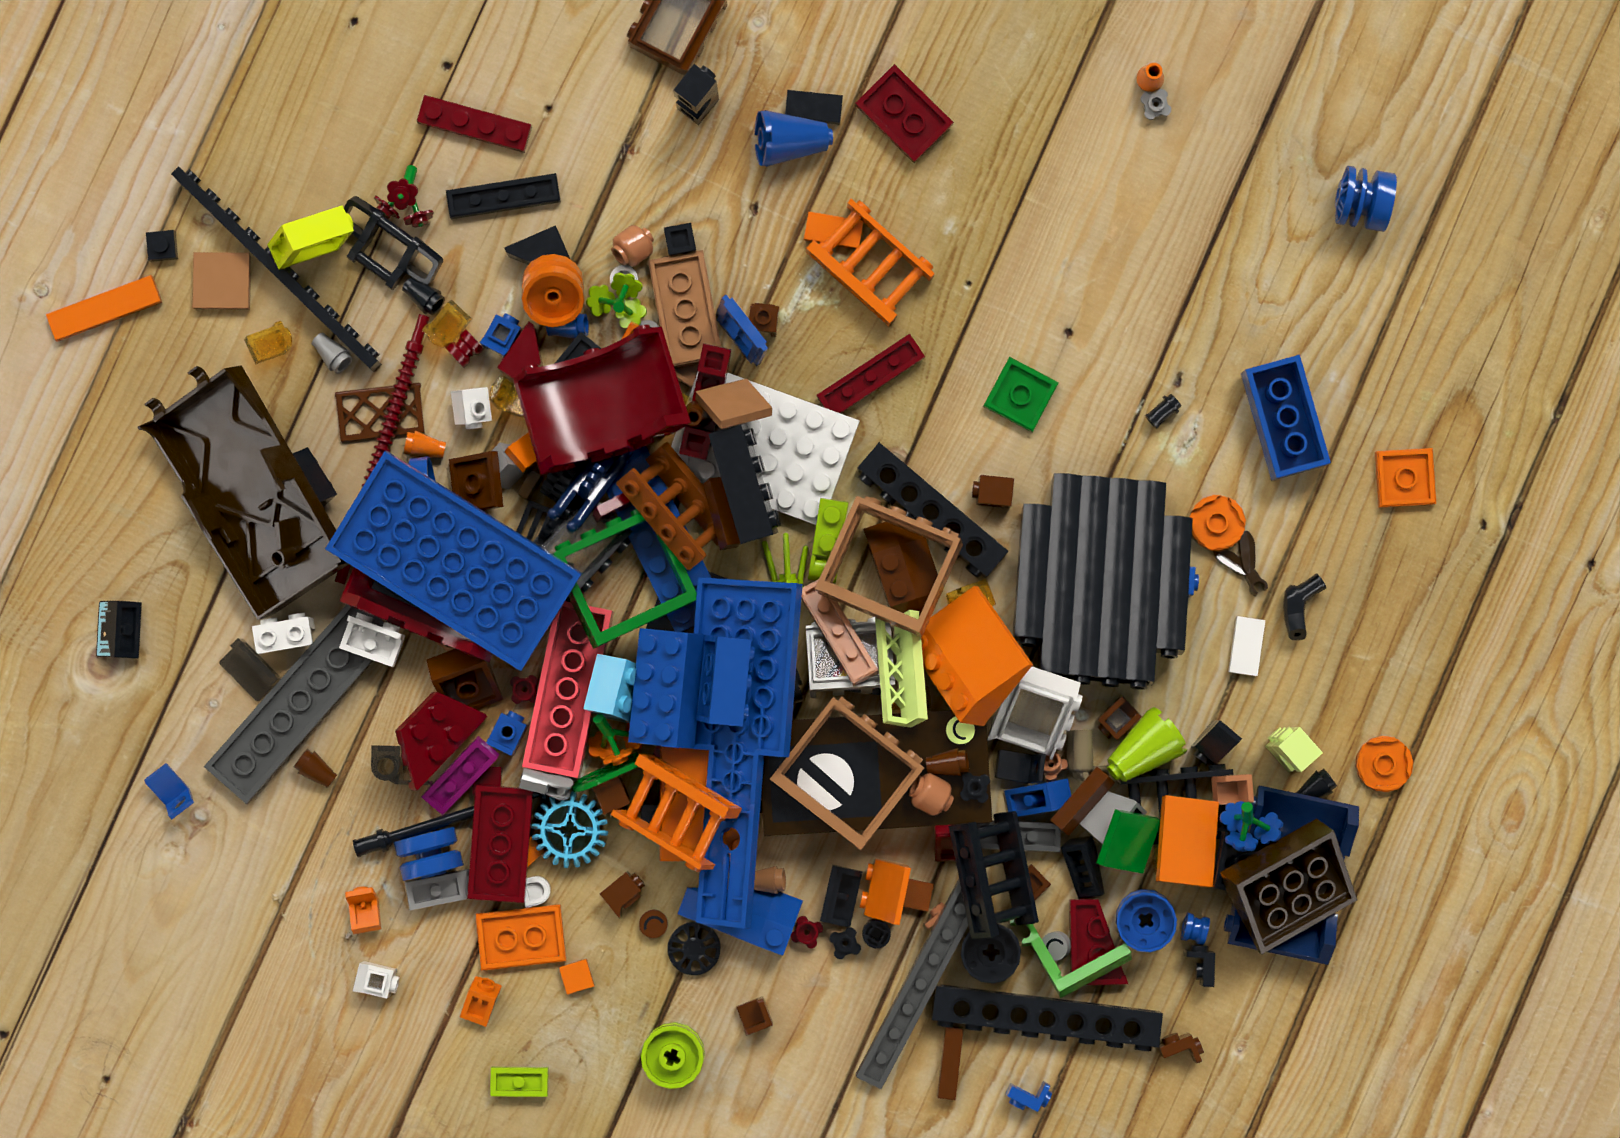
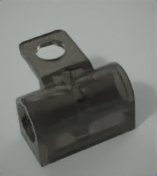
M371 745V770L376 778L399 785H408V782H411V780H404L407 766L403 765L401 746ZM388 759H391L394 763V770L390 774L386 772L384 767ZM427 780L423 785H433V781Z

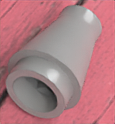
M324 333L318 334L312 340L311 344L316 348L330 371L334 370L336 373H341L351 364L352 357L350 356V351L327 337Z

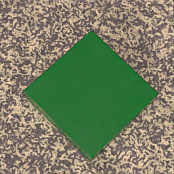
M1009 356L983 407L1033 432L1059 382Z
M1115 809L1096 863L1105 867L1143 874L1160 826V819Z

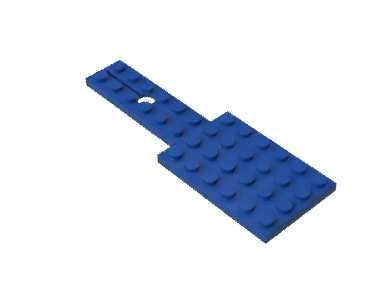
M698 577L694 634L751 640V646H754V659L752 663H749L748 674L751 675V688L749 692H746L745 700L749 711L747 720H743V727L697 721L695 749L709 750L706 787L738 805L742 810L737 819L721 821L704 858L714 863L715 866L712 870H701L699 873L696 923L743 929L751 928L764 756L789 757L803 584ZM706 807L704 809L703 832L711 817L709 814L710 810ZM730 828L736 829L740 836L739 845L734 850H729V847L723 843V835Z

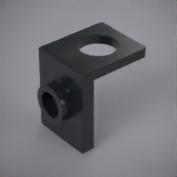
M998 750L995 778L1029 784L1042 782L1046 754L1030 755Z

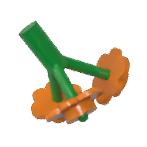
M598 714L594 717L593 721L600 731L596 732L595 737L588 739V745L590 746L588 753L591 757H600L604 765L612 762L613 766L626 762L629 759L628 755L633 750L641 749L642 744L628 742L630 723H627L626 731L613 729L603 714ZM615 735L623 736L624 741H626V749L619 750Z

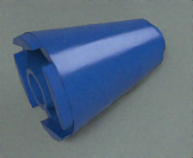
M768 110L758 111L755 135H758V144H755V151L760 166L767 167L828 150L829 145L833 144L832 128H828L825 122Z

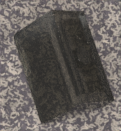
M237 638L230 645L232 649L219 661V664L256 701H260L272 690L281 677L244 639Z

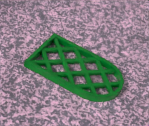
M638 752L629 755V759L622 765L613 766L611 763L579 778L573 783V792L590 789L637 768L638 766L635 765V762L639 755Z

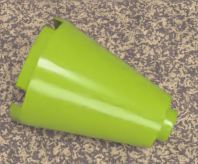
M1152 707L1146 711L1107 759L1109 764L1107 770L1115 780L1121 779L1126 782L1181 757L1187 752V749L1182 748L1186 743L1181 733L1169 718L1163 721L1158 716L1162 713L1159 709Z

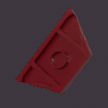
M432 692L395 730L398 744L402 749L403 765L408 767L411 779L408 785L411 791H418L488 717L485 713L439 692Z

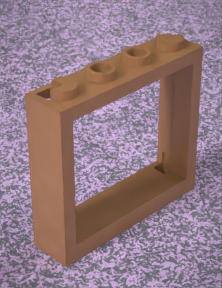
M856 496L815 590L822 596L922 637L963 546L962 540L958 538V533L951 531L949 528L943 527L941 531L932 527L933 523L925 518L917 517L915 520L907 517V512L898 507L891 506L888 509L880 506L881 502L876 498L865 496L863 499ZM864 513L950 548L919 619L832 584Z
M842 696L839 700L833 697L770 780L861 850L922 772L924 767L920 763L923 759L910 749L905 753L897 746L900 741L888 732L884 736L874 729L878 724L865 714L861 718L852 712L855 706ZM834 710L838 711L912 769L862 834H859L785 776V773Z

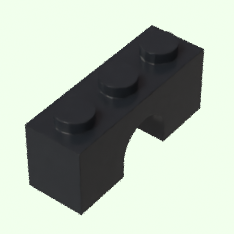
M693 64L674 88L673 92L674 97L678 99L676 101L677 109L699 125L718 102L719 95L717 81L714 79L716 75L704 65L699 68L696 64Z

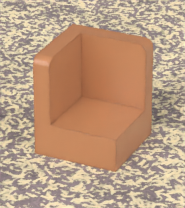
M1252 774L1211 777L1213 801L1219 802V805L1235 804L1238 801L1254 802Z

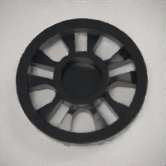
M688 922L679 926L670 936L668 942L669 959L673 966L684 974H704L715 966L720 956V941L711 927L701 923ZM689 927H694L695 937L690 938ZM700 928L709 932L704 939L698 937ZM681 930H684L687 934L686 941H681L676 936ZM714 938V943L705 946L704 941ZM673 942L684 944L683 949L672 947ZM715 948V957L707 956L705 950ZM683 952V958L676 962L673 953ZM702 956H704L710 963L707 967L700 960ZM685 958H688L690 962L685 969L681 965ZM695 960L698 961L701 970L692 971L691 963Z

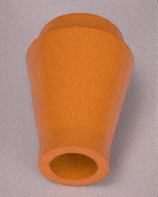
M1150 63L1138 71L1136 79L1139 87L1147 92H1154L1161 88L1164 83V74L1162 67L1158 63ZM1149 72H1153L1155 76H1151Z
M418 431L414 433L407 432L403 454L410 455V458L428 456L430 458L443 459L446 442L439 441Z

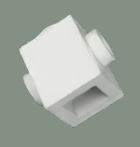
M488 387L451 391L455 425L465 424L466 429L482 428V422L492 421Z

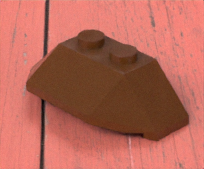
M888 522L864 528L863 531L888 607L901 613H905L908 610L919 611L920 616L938 576L926 538Z

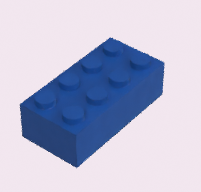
M1300 355L1245 369L1241 373V377L1271 481L1330 464L1331 461Z
M639 629L636 658L637 670L633 688L628 742L695 749L696 711L704 634Z

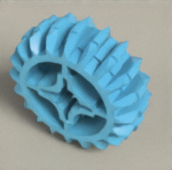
M573 791L570 794V800L557 802L556 798L549 797L553 806L549 807L547 804L542 803L540 807L546 813L543 815L536 812L534 817L542 821L541 824H532L533 829H540V834L533 835L532 839H542L543 843L537 845L536 849L538 851L545 847L548 849L543 855L544 859H548L552 854L555 855L553 865H557L560 858H563L564 868L569 867L570 859H573L575 867H580V857H583L586 863H590L591 858L588 853L591 852L593 855L598 856L600 852L594 846L597 844L604 847L606 842L598 838L599 835H608L607 830H600V825L607 824L608 820H598L597 816L603 814L602 809L596 812L592 810L597 804L596 800H592L589 805H586L585 802L588 797L586 794L581 796L580 801L576 800L577 792ZM568 806L566 818L562 823H548L556 810ZM577 807L588 814L593 827L579 824L576 813ZM569 821L574 823V826H577V829L584 830V832L573 833L571 838L566 836L567 833L556 829V827L567 826ZM547 832L557 833L563 838V852L554 847ZM578 836H592L591 841L582 851L572 853L574 841Z

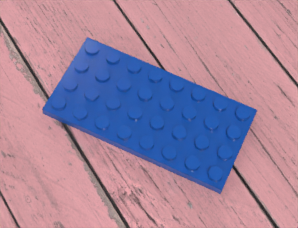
M384 451L325 548L520 671L525 667L582 575L577 569L388 451Z

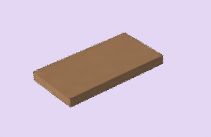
M703 250L648 260L659 322L665 335L674 368L699 364L703 343L721 347Z

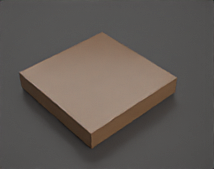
M193 252L192 308L250 310L251 254Z
M747 378L696 391L695 400L720 429L772 416V406Z

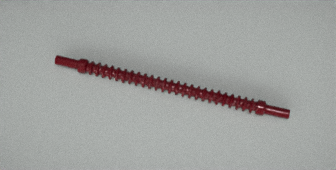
M419 314L411 341L408 340L405 349L407 354H403L405 361L400 362L403 367L398 369L400 376L395 378L398 380V383L393 385L395 392H391L392 400H388L391 405L386 407L388 414L383 416L386 419L385 423H381L383 430L378 431L381 436L376 438L378 445H374L376 452L371 454L374 458L373 461H369L371 468L366 469L369 472L368 476H364L366 481L384 451L391 452L388 447L393 445V442H391V438H395L393 431L398 430V427L395 425L396 422H400L398 416L403 414L400 409L405 407L403 400L408 398L405 396V393L410 391L408 385L412 384L410 378L415 376L412 373L413 369H417L415 362L420 361L418 354H422L424 348L422 341L430 319L428 316ZM349 564L338 571L334 581L345 585L351 565Z

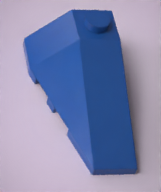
M687 887L678 915L696 921L698 888ZM754 890L751 928L703 925L783 956L803 900L782 892L774 894Z

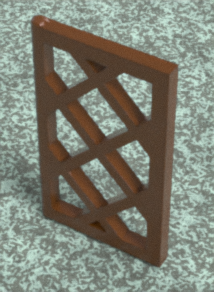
M420 382L408 385L409 389H414L415 399L410 405L403 401L406 410L398 418L400 422H396L395 426L398 427V430L393 431L395 436L407 435V432H425ZM393 386L335 392L341 442L380 438L381 434L374 432L371 427L380 416L386 415L384 411L390 404L388 400L393 398L391 392H395ZM386 392L390 397L380 409L368 400L371 394ZM357 396L361 400L349 412L343 407L342 397ZM364 403L377 412L367 425L354 416ZM411 412L417 417L418 427L404 429L400 424ZM351 419L364 428L360 434L346 435L345 426Z

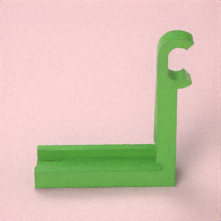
M1014 919L1011 920L1010 925L1016 927ZM1026 924L1030 931V936L1023 938L1022 946H1032L1060 999L1132 960L1131 951L1127 944L1124 943L1062 977L1061 971L1034 925Z

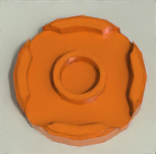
M1221 495L1205 497L1195 505L1190 514V518H1193V539L1200 546L1210 551H1223L1233 547L1239 542L1245 531L1246 519L1243 510L1235 500Z
M1378 736L1369 739L1361 746L1356 756L1355 767L1358 777L1367 787L1374 791L1390 792L1402 787L1410 778L1413 769V759L1410 750L1395 737Z

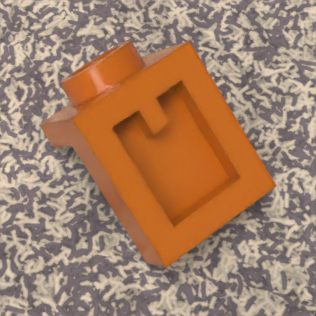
M476 976L469 988L460 1017L486 1027L502 986L489 978Z

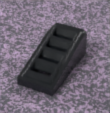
M1093 836L1068 840L1060 848L1078 899L1102 896L1105 893L1100 866L1096 863L1098 855ZM1088 871L1089 875H1082V872ZM1092 882L1093 886L1085 887L1084 883Z

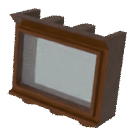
M645 0L640 9L642 16L639 22H633L627 33L629 46L685 76L695 58L701 55L709 32H713L716 27L717 17L721 10H725L727 7V0Z

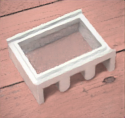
M875 617L869 618L867 622H856L854 619H848L878 668V674L856 686L852 685L816 623L812 622L811 625L806 626L810 699L816 698V692L833 691L834 696L844 695V690L861 689L862 694L872 693V688H880ZM885 623V629L891 636V624ZM889 648L887 650L888 658L893 663V651ZM891 675L889 677L890 685L895 690V678Z
M1031 667L997 709L987 741L997 738L1046 754L1052 760L1056 749L1061 751L1066 739V734H1063L1064 730L1070 731L1075 716L1071 714L1072 711L1078 712L1083 697L1078 694L1081 683Z

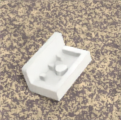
M358 612L356 617L348 615L347 621L349 622L339 648L394 667L405 635L398 633L400 627L386 622L383 623L382 627L372 624V617Z
M305 613L288 615V620L279 622L277 618L260 620L261 625L252 626L255 649L258 654L313 644L311 630L315 629L314 618L305 617Z

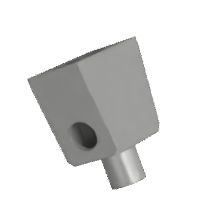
M1108 791L1081 821L1080 825L1103 845L1115 809L1143 815L1147 811L1135 800Z

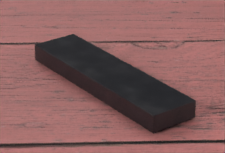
M556 173L446 190L450 219L561 202Z

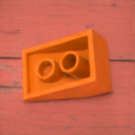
M875 858L874 864L868 863L865 880H869L870 885L868 892H862L859 907L864 909L865 916L900 925L911 871L908 865Z

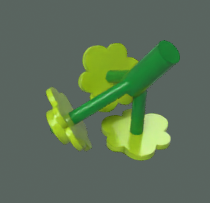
M614 274L611 288L616 290V294L619 296L615 298L614 293L609 292L607 285L590 287L586 305L591 307L590 311L594 316L609 313L611 310L610 305H613V309L616 312L615 316L620 319V326L627 329L632 321L640 325L641 319L647 314V309L636 298L643 285L640 281L635 280L632 274Z

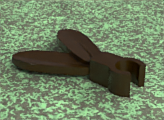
M1244 531L1239 541L1240 557L1228 549L1213 551V554L1221 564L1245 576L1244 578L1249 585L1250 593L1256 597L1258 592L1254 589V584H1261L1264 591L1268 589V584L1254 570L1256 562L1254 538L1249 531Z

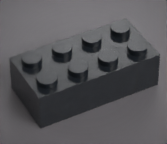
M740 424L708 434L740 544L779 533L777 527L781 526V521L777 510L772 511L769 500L773 499L770 484L763 481L761 473L765 472V466L761 455L756 456L753 446L757 445V439L753 428H748L747 424Z

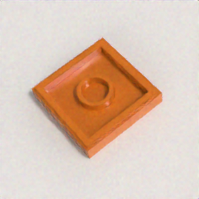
M1433 448L1375 452L1379 508L1436 504Z

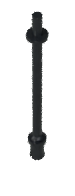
M533 792V799L542 797L544 802L549 801L548 795ZM474 806L392 832L379 829L376 831V834L357 840L354 839L355 853L357 857H361L378 850L385 852L389 850L393 842L471 819L474 816Z

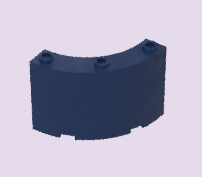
M1258 786L1254 802L1251 803L1253 805V817L1259 820L1261 817L1265 818L1270 812L1277 814L1278 819L1283 822V827L1280 829V839L1317 818L1334 830L1343 859L1345 860V856L1350 857L1359 827V806ZM1252 823L1249 825L1247 832L1254 837V830L1257 825ZM1232 903L1230 915H1226L1224 931L1228 932L1227 944L1257 950ZM1332 914L1267 952L1329 965L1336 947L1338 914Z

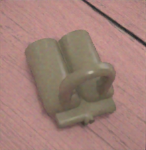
M1092 730L1066 731L1068 770L1073 772L1074 779L1084 781L1089 776V772H1093L1096 767L1102 771H1108L1107 766H1094Z

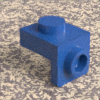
M1045 1081L1042 1082L1036 1096L1010 1083L1006 1095L1011 1098L1009 1103L1017 1108L1024 1110L1027 1106L1038 1112L1041 1106L1046 1107L1052 1092L1049 1091V1083Z

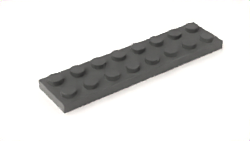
M346 604L204 767L245 804H248L374 661L339 648L349 622L347 621L348 615L356 617L357 612L373 618L372 624L382 627L384 621L381 618L369 615Z

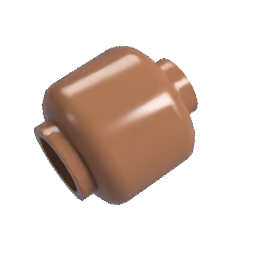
M631 225L613 238L611 251L621 265L635 267L653 253L652 242L654 239L646 228L641 229L636 225Z
M931 773L918 776L909 790L913 806L932 816L938 815L942 811H947L954 799L951 795V785Z

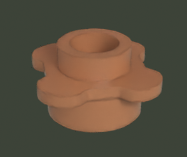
M1055 752L1052 760L1050 756L1046 755L1043 773L1046 780H1056L1057 775L1062 770L1068 768L1067 760L1061 759L1057 752Z

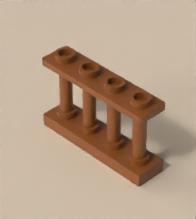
M666 442L645 459L650 467L641 474L633 468L617 481L616 485L683 566L690 570L707 556L702 549L711 540L717 546L719 544L703 484L671 445ZM657 475L668 486V489L659 496L648 484ZM674 497H677L687 509L677 518L666 506ZM692 519H695L704 530L695 540L684 528Z

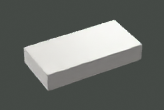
M1236 617L1228 672L1258 676L1265 620Z

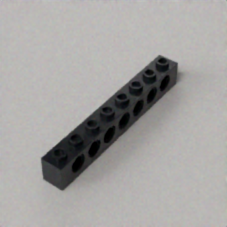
M937 984L934 989L931 1018L937 1021V1026L954 1027V1023L965 1024V1029L982 1031V1026L993 1027V1032L999 1034H1010V1030L1022 1031L1021 1036L1038 1038L1039 1033L1050 1034L1051 1040L1067 1041V1037L1078 1038V1043L1095 1045V1040L1106 1041V1046L1123 1048L1125 1043L1135 1045V1050L1151 1052L1152 1047L1159 1048L1163 1013L1156 1010ZM964 1000L969 1003L968 1013L962 1016L955 1014L954 1005L958 1001ZM987 1004L997 1006V1015L992 1019H986L982 1015V1009ZM1021 1007L1025 1010L1026 1016L1023 1021L1013 1022L1011 1020L1010 1014L1014 1008ZM1044 1011H1051L1054 1015L1053 1022L1048 1026H1043L1039 1023V1015ZM1073 1014H1078L1082 1018V1023L1077 1029H1070L1067 1026V1020ZM1108 1018L1110 1021L1109 1029L1103 1033L1097 1032L1095 1028L1097 1020ZM1129 1021H1135L1138 1024V1031L1133 1036H1127L1124 1033V1026Z

